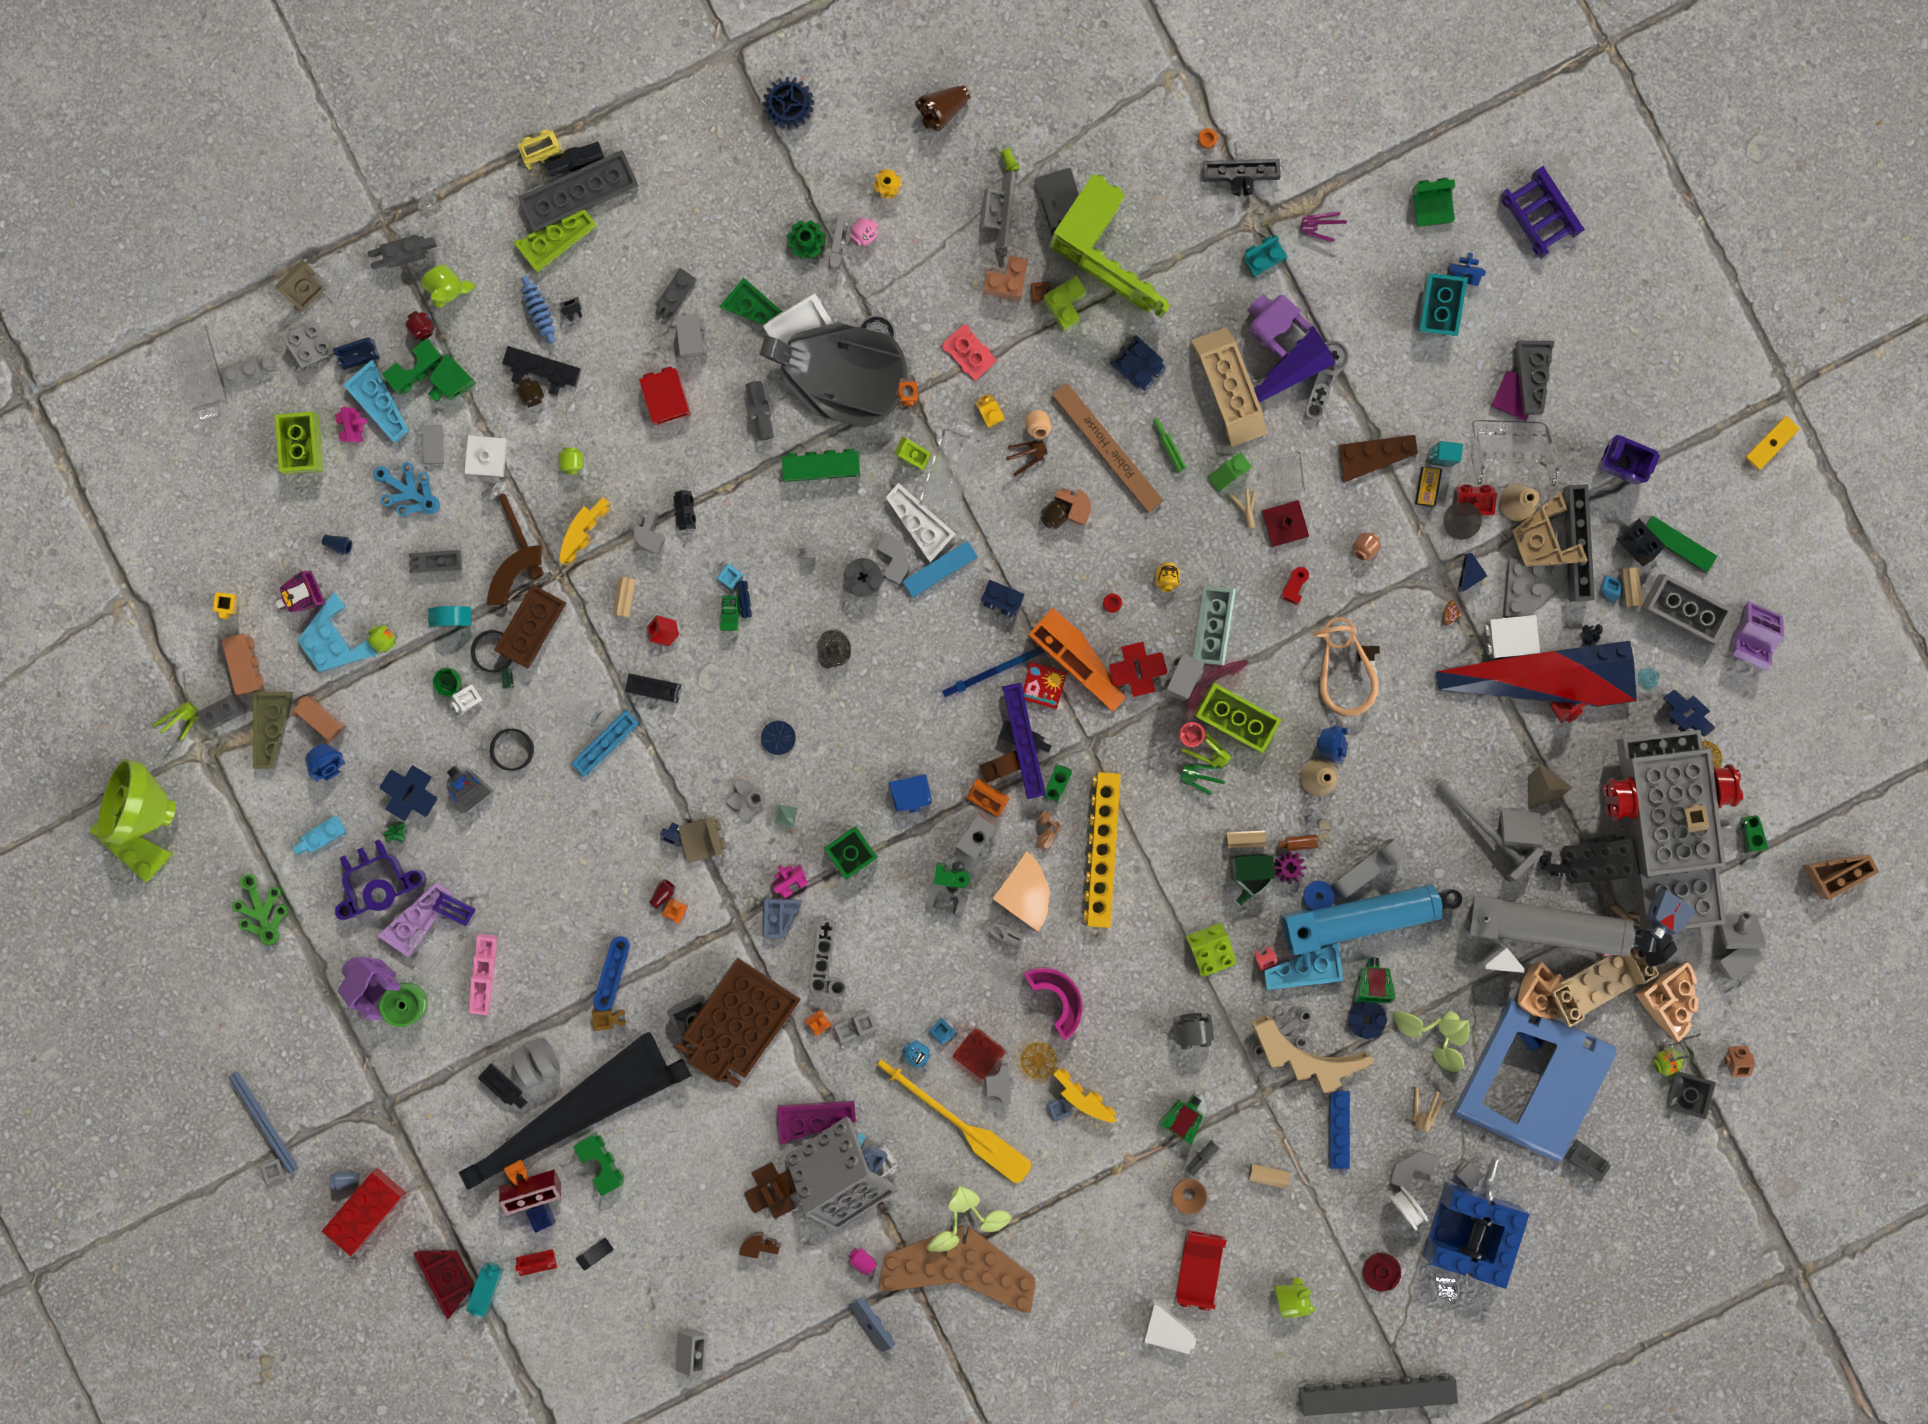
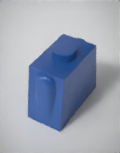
M927 774L889 782L896 811L909 810V813L920 811V807L932 803Z

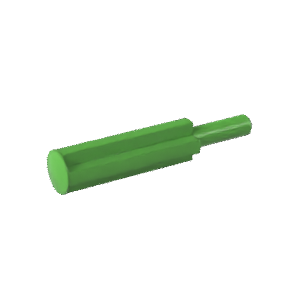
M1159 418L1154 419V423L1161 435L1159 439L1177 473L1185 470L1187 467L1170 434H1166Z

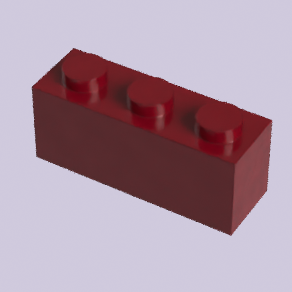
M555 1169L528 1177L527 1181L524 1179L518 1180V1186H515L512 1182L499 1186V1204L506 1216L561 1199V1181Z

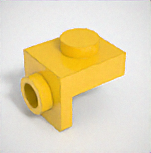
M992 394L984 395L975 402L988 428L1005 419Z

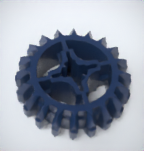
M789 77L785 78L786 82H782V79L779 78V84L777 85L775 82H772L773 89L767 87L766 90L769 94L763 95L764 99L767 100L763 102V106L767 107L764 109V113L769 114L767 117L769 121L774 119L773 125L776 126L780 123L781 129L785 127V124L789 130H791L792 124L799 128L798 122L804 125V118L810 119L809 113L814 111L813 107H811L814 105V100L811 99L813 94L808 92L810 90L809 86L803 87V81L797 84V78L795 77L792 82H790ZM788 90L785 95H778L782 91ZM795 91L803 97L804 104L795 99ZM791 98L792 105L790 104L786 108L785 102ZM773 103H777L778 106L783 108L782 115L774 110ZM793 111H798V112H799V113H797L796 115L789 117V115H790L791 112H793Z

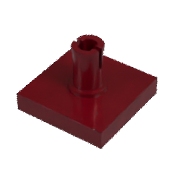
M1299 500L1261 511L1272 548L1309 537Z

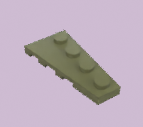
M253 692V769L275 768L293 692Z

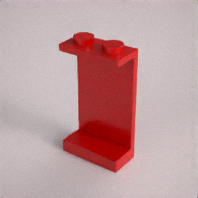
M1191 1230L1186 1231L1175 1296L1176 1302L1180 1306L1190 1308L1191 1305L1198 1306V1309L1204 1311L1215 1309L1214 1299L1223 1248H1226L1227 1242L1225 1236Z

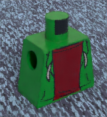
M1368 958V967H1362L1358 973L1355 1002L1391 1004L1396 999L1390 969L1380 968L1379 958Z
M1193 1094L1187 1103L1178 1099L1159 1120V1124L1187 1143L1192 1144L1203 1119V1114L1197 1110L1202 1100Z

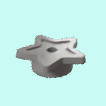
M491 482L487 489L482 492V502L486 499L492 501L499 493L497 488L498 482Z

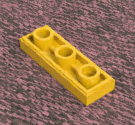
M1784 416L1745 458L1758 471L1761 470L1800 428L1788 416Z

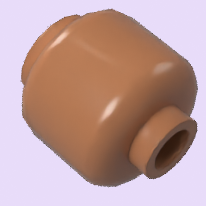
M1372 532L1361 533L1352 545L1353 554L1361 561L1372 560L1381 548L1379 537Z

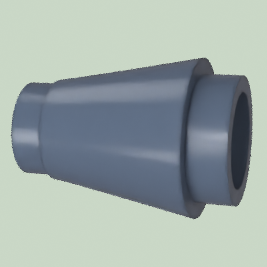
M335 1172V1174H330L331 1190L339 1191L359 1185L358 1173Z

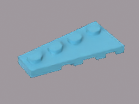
M1338 943L1310 953L1311 966L1305 967L1302 957L1265 970L1266 990L1342 982L1343 974Z

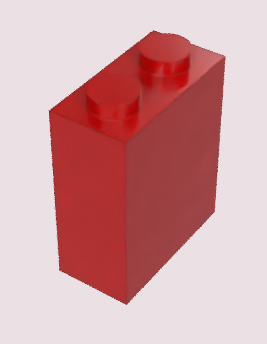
M666 367L661 369L660 373H646L643 375V378L639 379L652 423L655 426L691 415L676 368Z

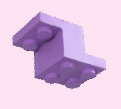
M1748 601L1744 606V618L1732 634L1733 655L1739 660L1748 661L1758 668L1769 670L1772 666V653L1784 638L1783 616Z

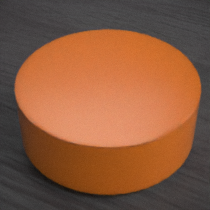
M1209 128L1203 129L1199 133L1198 144L1204 149H1210L1215 146L1217 142L1216 132Z

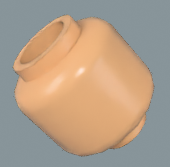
M1032 411L1025 419L1027 432L1031 437L1042 439L1051 432L1050 418L1045 411Z

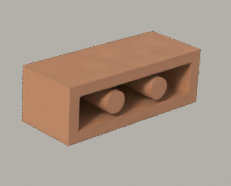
M240 634L221 639L235 695L243 696L264 690V678L258 670L260 663L258 657L254 654L253 648H255L253 638L249 634Z

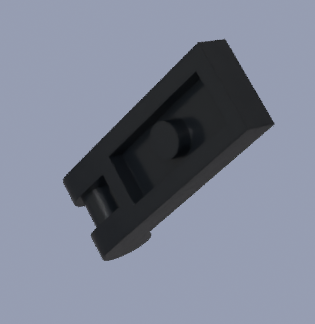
M629 673L625 692L678 703V691L681 690L682 684ZM666 687L671 688L670 695H665Z

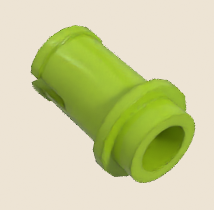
M1011 148L1002 150L999 154L1006 166V172H1017L1020 164L1016 162Z

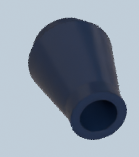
M325 534L322 538V545L327 546L340 555H347L352 549L353 543L348 537Z

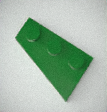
M744 277L719 306L761 325L766 324L770 319L783 312Z

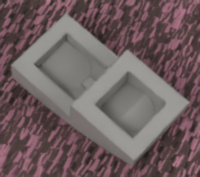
M871 1011L832 1025L839 1043H844L878 1029Z

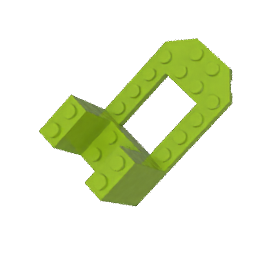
M1092 174L1055 230L1049 248L1148 313L1153 310L1156 316L1162 318L1170 308L1168 300L1153 290V285L1146 281L1144 283L1137 279L1138 276L1129 270L1126 272L1121 268L1122 265L1113 259L1110 261L1105 258V254L1101 250H1093L1118 212L1119 206L1126 195L1123 194L1124 191L1120 187L1108 184L1107 179L1102 175L1097 174L1096 176Z

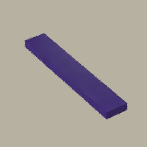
M1021 682L1002 686L1026 797L1031 799L1045 796V788Z

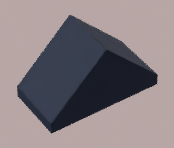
M1473 553L1464 555L1457 592H1464L1487 577V574Z

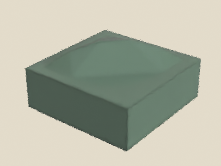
M778 805L775 824L794 827L797 808Z

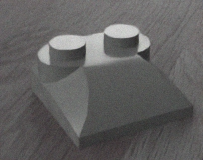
M703 994L692 996L674 1005L667 1011L685 1046L690 1043L682 1038V1034L706 1002Z
M1676 1072L1667 1108L1706 1120L1715 1092L1716 1082L1684 1072Z

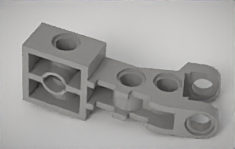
M980 809L956 844L955 849L957 851L954 856L949 855L946 859V869L955 870L953 864L959 862L963 865V869L968 870L977 856L982 857L989 844L987 841H992L1000 829L997 827L999 821ZM980 832L983 838L977 837L975 833ZM933 879L925 906L935 908L939 894L943 892L958 897L952 915L962 918L968 900L962 888L956 887L951 889L948 886L934 884Z

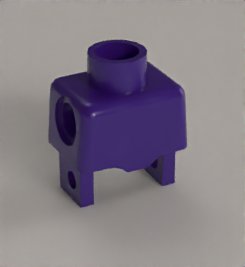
M1616 435L1609 440L1599 463V469L1638 485L1649 480L1660 455L1652 448L1621 435ZM1620 456H1624L1628 460V467L1626 469H1622L1617 465V460Z

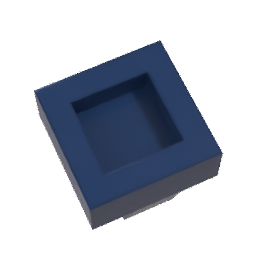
M672 822L669 830L663 828L660 833V840L678 846L681 841V835L678 834L679 825Z

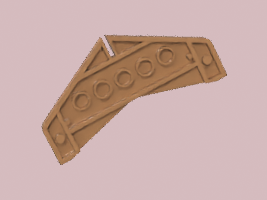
M964 1225L957 1227L956 1236L959 1237V1243L949 1251L934 1252L927 1250V1245L937 1236L934 1235L888 1252L883 1258L879 1290L894 1291L958 1282L1016 1310L1031 1313L1035 1290L1034 1276L969 1225L965 1243L962 1242Z

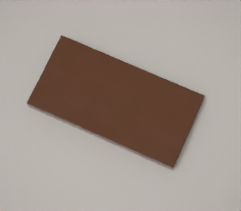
M532 584L494 651L529 669L567 603Z

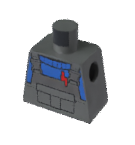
M454 766L447 771V774L453 781L446 788L461 814L469 811L494 791L472 770H466L462 773L457 766Z

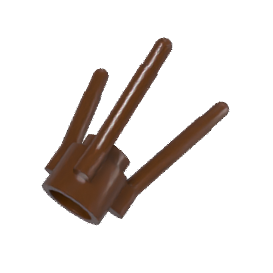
M1034 440L1008 446V449L1029 447V449L1006 457L1007 461L1027 454H1031L1032 458L1036 457L1013 474L1015 477L1035 463L1044 460L1043 456L1047 455L1048 452L1043 440L1038 442Z

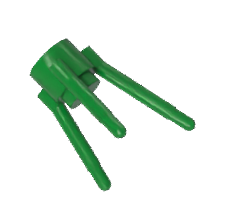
M1189 763V766L1184 765L1181 780L1185 781L1184 784L1191 785L1209 795L1212 794L1210 790L1192 781L1196 782L1198 778L1225 784L1224 780L1198 774L1199 770H1195L1222 769L1219 765L1214 768L1212 765H1194Z

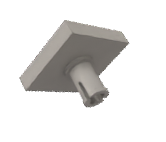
M1742 911L1740 915H1725L1726 924L1718 925L1726 949L1765 948L1766 946L1756 915H1751L1750 912Z

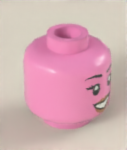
M860 218L851 226L850 237L858 246H868L878 237L876 230L878 225L871 218L869 220Z

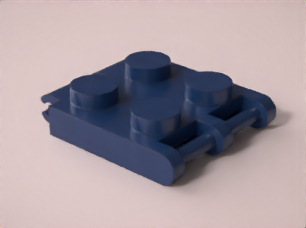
M1135 335L1133 337L1134 340L1121 350L1122 353L1114 361L1112 360L1110 365L1137 389L1141 387L1143 390H1146L1154 382L1150 375L1152 374L1157 378L1166 367L1162 364L1164 360ZM1137 342V345H1135L1134 348L1129 352L1132 346ZM1124 355H1126V357L1122 359V361L1119 364H1117L1121 360V358Z

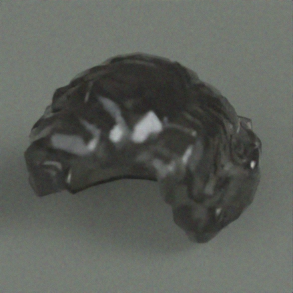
M837 629L827 630L822 633L816 645L820 665L830 669L831 667L836 668L847 663L851 657V645L847 636Z

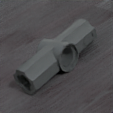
M761 381L749 382L745 386L750 403L748 405L749 411L755 424L757 438L759 441L771 439L774 437L763 384Z

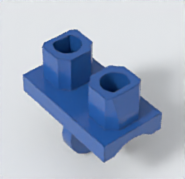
M1468 253L1466 258L1459 257V263H1465V265L1449 263L1450 276L1462 277L1463 273L1469 274L1467 283L1470 285L1479 286L1482 276L1486 274V270L1483 268L1471 266L1478 265L1479 263L1478 259H1473V253Z

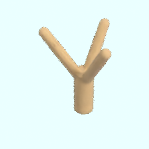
M1245 489L1247 509L1233 494H1229V497L1245 512L1248 528H1253L1256 525L1252 510L1257 491H1253L1250 501L1249 489Z
M1616 903L1612 905L1610 909L1622 919L1634 920V924L1641 928L1640 922L1635 920L1640 919L1639 915L1627 913Z

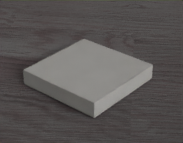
M1512 810L1501 811L1503 845L1542 849L1543 837L1540 813Z

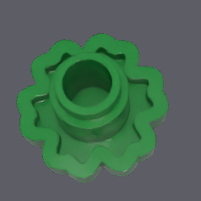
M811 220L806 224L803 221H799L792 225V232L787 234V245L792 249L793 255L801 260H804L807 256L810 259L819 256L821 248L826 245V236L824 232L820 231V225Z

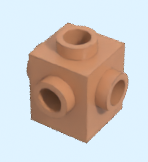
M1734 1046L1728 1048L1727 1055L1724 1056V1064L1729 1068L1732 1078L1749 1077L1753 1072L1755 1058L1750 1053L1748 1046Z

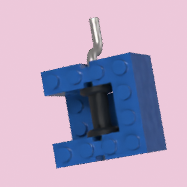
M1492 1157L1485 1179L1486 1195L1445 1182L1422 1255L1432 1266L1464 1276L1470 1275L1473 1279L1507 1289L1530 1214L1519 1205L1494 1197L1493 1180L1500 1160Z

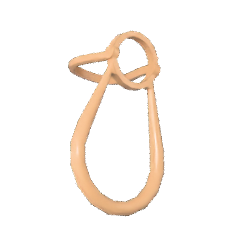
M1335 617L1326 624L1324 629L1313 632L1314 637H1323L1326 640L1320 676V694L1323 702L1332 712L1341 716H1356L1365 712L1375 702L1379 689V680L1372 664L1355 637L1357 633L1356 627L1349 619ZM1336 621H1345L1349 625L1330 628ZM1348 631L1351 633V636L1345 644L1336 645L1329 639V633ZM1354 642L1371 680V691L1367 700L1361 706L1353 709H1344L1337 706L1330 699L1327 691L1329 648H1345Z

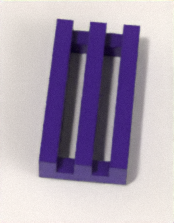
M441 891L439 898L435 901L436 903L431 907L432 910L466 926L476 911L475 908ZM443 898L469 911V913H466L446 903L445 901H443ZM439 905L466 917L465 920L439 908Z

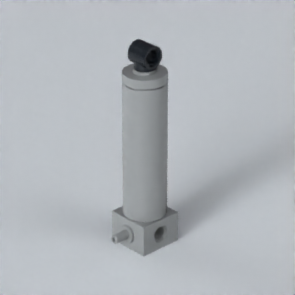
M1475 896L1470 935L1498 939L1499 937L1610 955H1621L1623 957H1629L1630 950L1633 948L1641 951L1656 952L1657 939L1651 934V931H1636L1633 929L1634 920Z

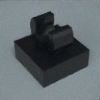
M579 297L560 303L563 315H567L570 322L573 321L571 316L573 312L578 313L579 318L582 317Z

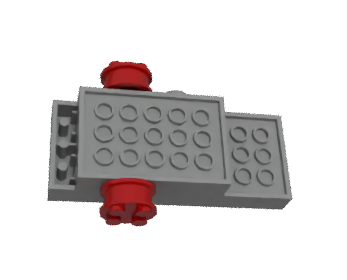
M1701 730L1616 739L1622 780L1608 779L1606 785H1603L1602 790L1607 802L1605 805L1606 815L1611 816L1615 822L1619 821L1620 818L1627 817L1629 839L1634 841L1641 873L1640 876L1634 878L1641 930L1652 932L1655 925L1647 920V916L1655 895L1659 890L1670 891L1696 910V913L1682 929L1726 924L1719 867H1726L1723 842L1732 841L1733 830L1729 820H1720L1719 808L1722 805L1736 807L1743 800V792L1740 789L1739 783L1741 780L1740 771L1738 769L1735 770L1731 764L1725 765L1724 768L1713 766L1711 749H1703ZM1691 805H1705L1709 829L1689 833L1685 809Z

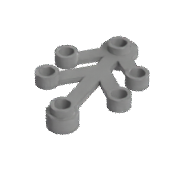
M1281 1006L1274 1007L1273 1021L1279 1032L1293 1045L1300 1049L1305 1048L1307 1040L1303 1036L1293 1037L1286 1036V1034L1299 1024L1310 1022L1313 1017L1312 1011L1306 1006L1299 1007L1296 1011V1017L1280 1028L1281 1019L1285 1016L1286 1012ZM1281 1009L1282 1013L1276 1015L1277 1010ZM1308 1013V1017L1303 1019V1014ZM1256 1037V1040L1249 1046V1053L1255 1059H1262L1265 1055L1263 1051L1256 1052V1049L1261 1047ZM1303 1039V1044L1298 1045V1041Z

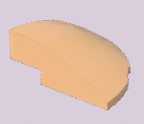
M1026 851L992 898L1039 932L1048 913L1049 886L1041 866Z
M1689 961L1664 973L1636 993V996L1652 1018L1676 1042H1679L1691 1028L1692 1024L1690 1021L1692 1015L1697 1012L1698 997L1695 996L1694 987L1697 981Z
M1543 962L1532 963L1522 981L1518 995V1005L1534 1016L1546 1019L1560 1018L1562 1014L1551 991L1564 978L1560 974L1554 975Z

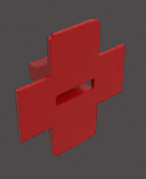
M1144 642L1122 646L1121 650L1124 661L1109 664L1113 685L1116 687L1130 683L1133 697L1155 692L1152 678L1167 674L1162 652L1146 655ZM1134 660L1138 662L1141 679L1137 677Z

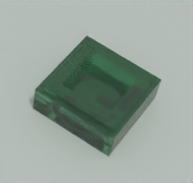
M508 668L501 669L503 688H513L512 670Z

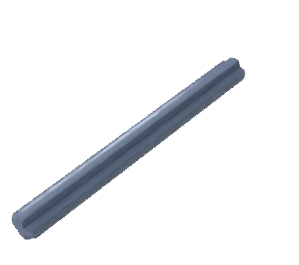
M240 1073L232 1074L229 1077L232 1085L287 1172L292 1173L298 1168L297 1163Z

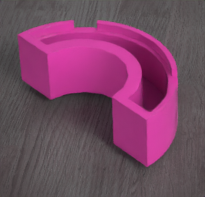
M1036 967L1025 971L1024 975L1034 991L1041 988L1050 989L1060 996L1062 1011L1053 1023L1065 1041L1075 1032L1082 1017L1083 1003L1077 986L1069 976L1054 968Z

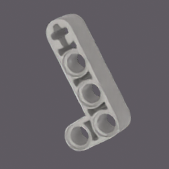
M1390 838L1340 875L1331 884L1342 899H1345L1386 867L1402 860L1406 854L1397 842Z
M825 918L819 923L809 987L815 994L840 997L846 991V982L841 978L829 976L836 924L832 919ZM828 922L832 929L828 931L827 937L820 938V935L824 936L825 929L822 926ZM820 942H827L829 950L821 951L819 948ZM824 961L827 967L821 971L817 969L816 963ZM815 980H821L824 987L818 990L814 987L813 983ZM838 982L842 984L843 990L835 992L832 985Z

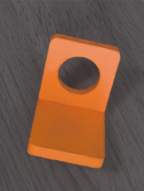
M900 382L898 397L901 400L899 405L912 407L914 404H918L917 382ZM906 386H910L913 389V394L910 397H905L902 394V390Z

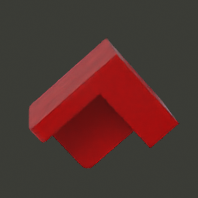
M656 615L647 626L649 640L654 643L670 646L679 636L677 622L673 619Z

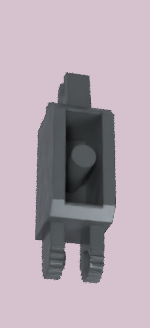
M412 235L379 245L380 248L368 251L367 254L368 257L383 256L382 260L371 263L373 269L384 266L392 268L424 259L428 250L437 247L434 237L424 239V236Z

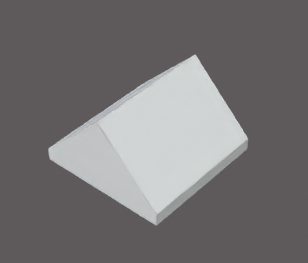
M1501 945L1495 946L1477 961V966L1484 969L1524 973V968L1509 949Z

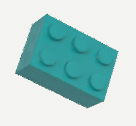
M1426 273L1417 331L1458 336L1468 278Z

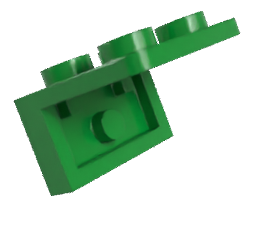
M1447 177L1437 179L1436 182L1422 180L1414 186L1412 194L1418 227L1447 224L1455 220L1451 192L1456 187L1455 179L1449 180Z

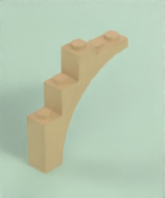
M1268 1014L1251 1021L1267 1063L1272 1068H1279L1288 1061L1291 1071L1298 1081L1307 1080L1314 1074L1319 1088L1324 1093L1334 1092L1337 1090V1087L1342 1086L1339 1078H1347L1353 1072L1365 1070L1374 1063L1367 1051L1338 1058L1322 1057L1307 1053L1286 1040Z

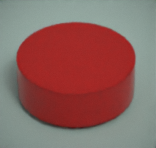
M1111 593L1103 599V607L1107 612L1115 613L1120 610L1122 599L1119 595Z

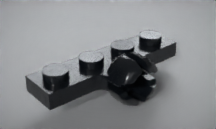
M1280 159L1203 161V182H1230L1231 193L1240 197L1242 188L1243 196L1252 194L1254 191V181L1280 180L1281 177Z

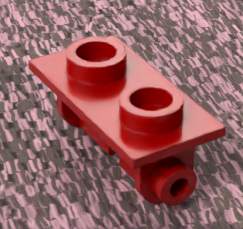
M554 1249L516 1257L517 1265H515L516 1273L519 1272V1276L558 1268Z

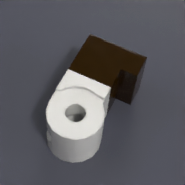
M1361 646L1377 675V669L1374 667V654H1380V646ZM1358 652V676L1363 681H1371Z

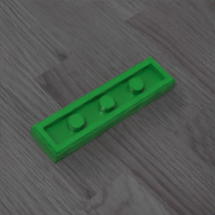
M1651 516L1646 523V526L1665 545V548L1705 573L1710 570L1718 557L1654 516Z

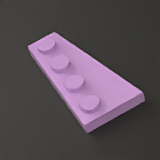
M438 882L435 883L377 936L407 957H411L440 914L431 908L436 903V899L439 898L440 892L442 891L450 896L453 895V892Z

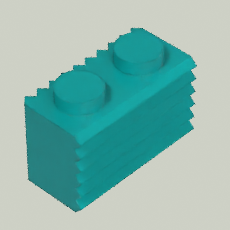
M1439 441L1429 449L1428 459L1431 460L1432 465L1439 464V466L1446 465L1447 467L1450 465L1452 467L1462 461L1463 443Z

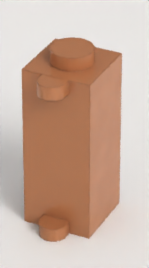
M303 696L295 704L296 708L292 715L294 717L299 715L325 738V744L333 741L346 727L312 696Z

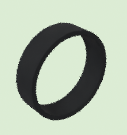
M496 630L484 631L474 639L471 645L473 662L478 668L487 672L496 673L507 669L513 662L510 659L503 667L496 670H488L477 661L475 648L478 641L489 633L504 634Z
M504 729L494 736L490 744V756L493 762L499 768L507 771H516L524 768L530 763L534 754V745L531 738L519 729ZM508 731L521 733L527 739L530 747L529 756L525 763L513 769L501 765L494 754L496 740Z

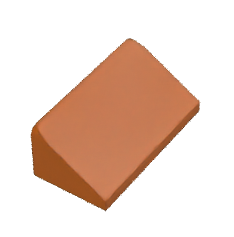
M978 778L966 796V799L997 818L1010 799L1007 795Z

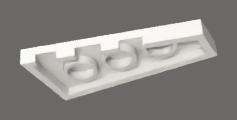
M899 483L886 496V499L931 563L956 534Z

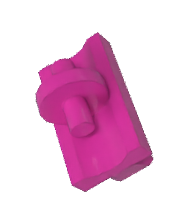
M341 407V411L335 414L337 424H344L345 429L339 431L340 441L363 442L361 434L363 432L362 425L367 424V419H361L360 413H357L356 408Z
M780 864L777 866L780 872L774 875L777 880L771 883L776 894L779 893L783 898H787L793 893L789 885L795 882L799 888H802L807 884V880L800 864L795 868H792L791 865L783 868Z

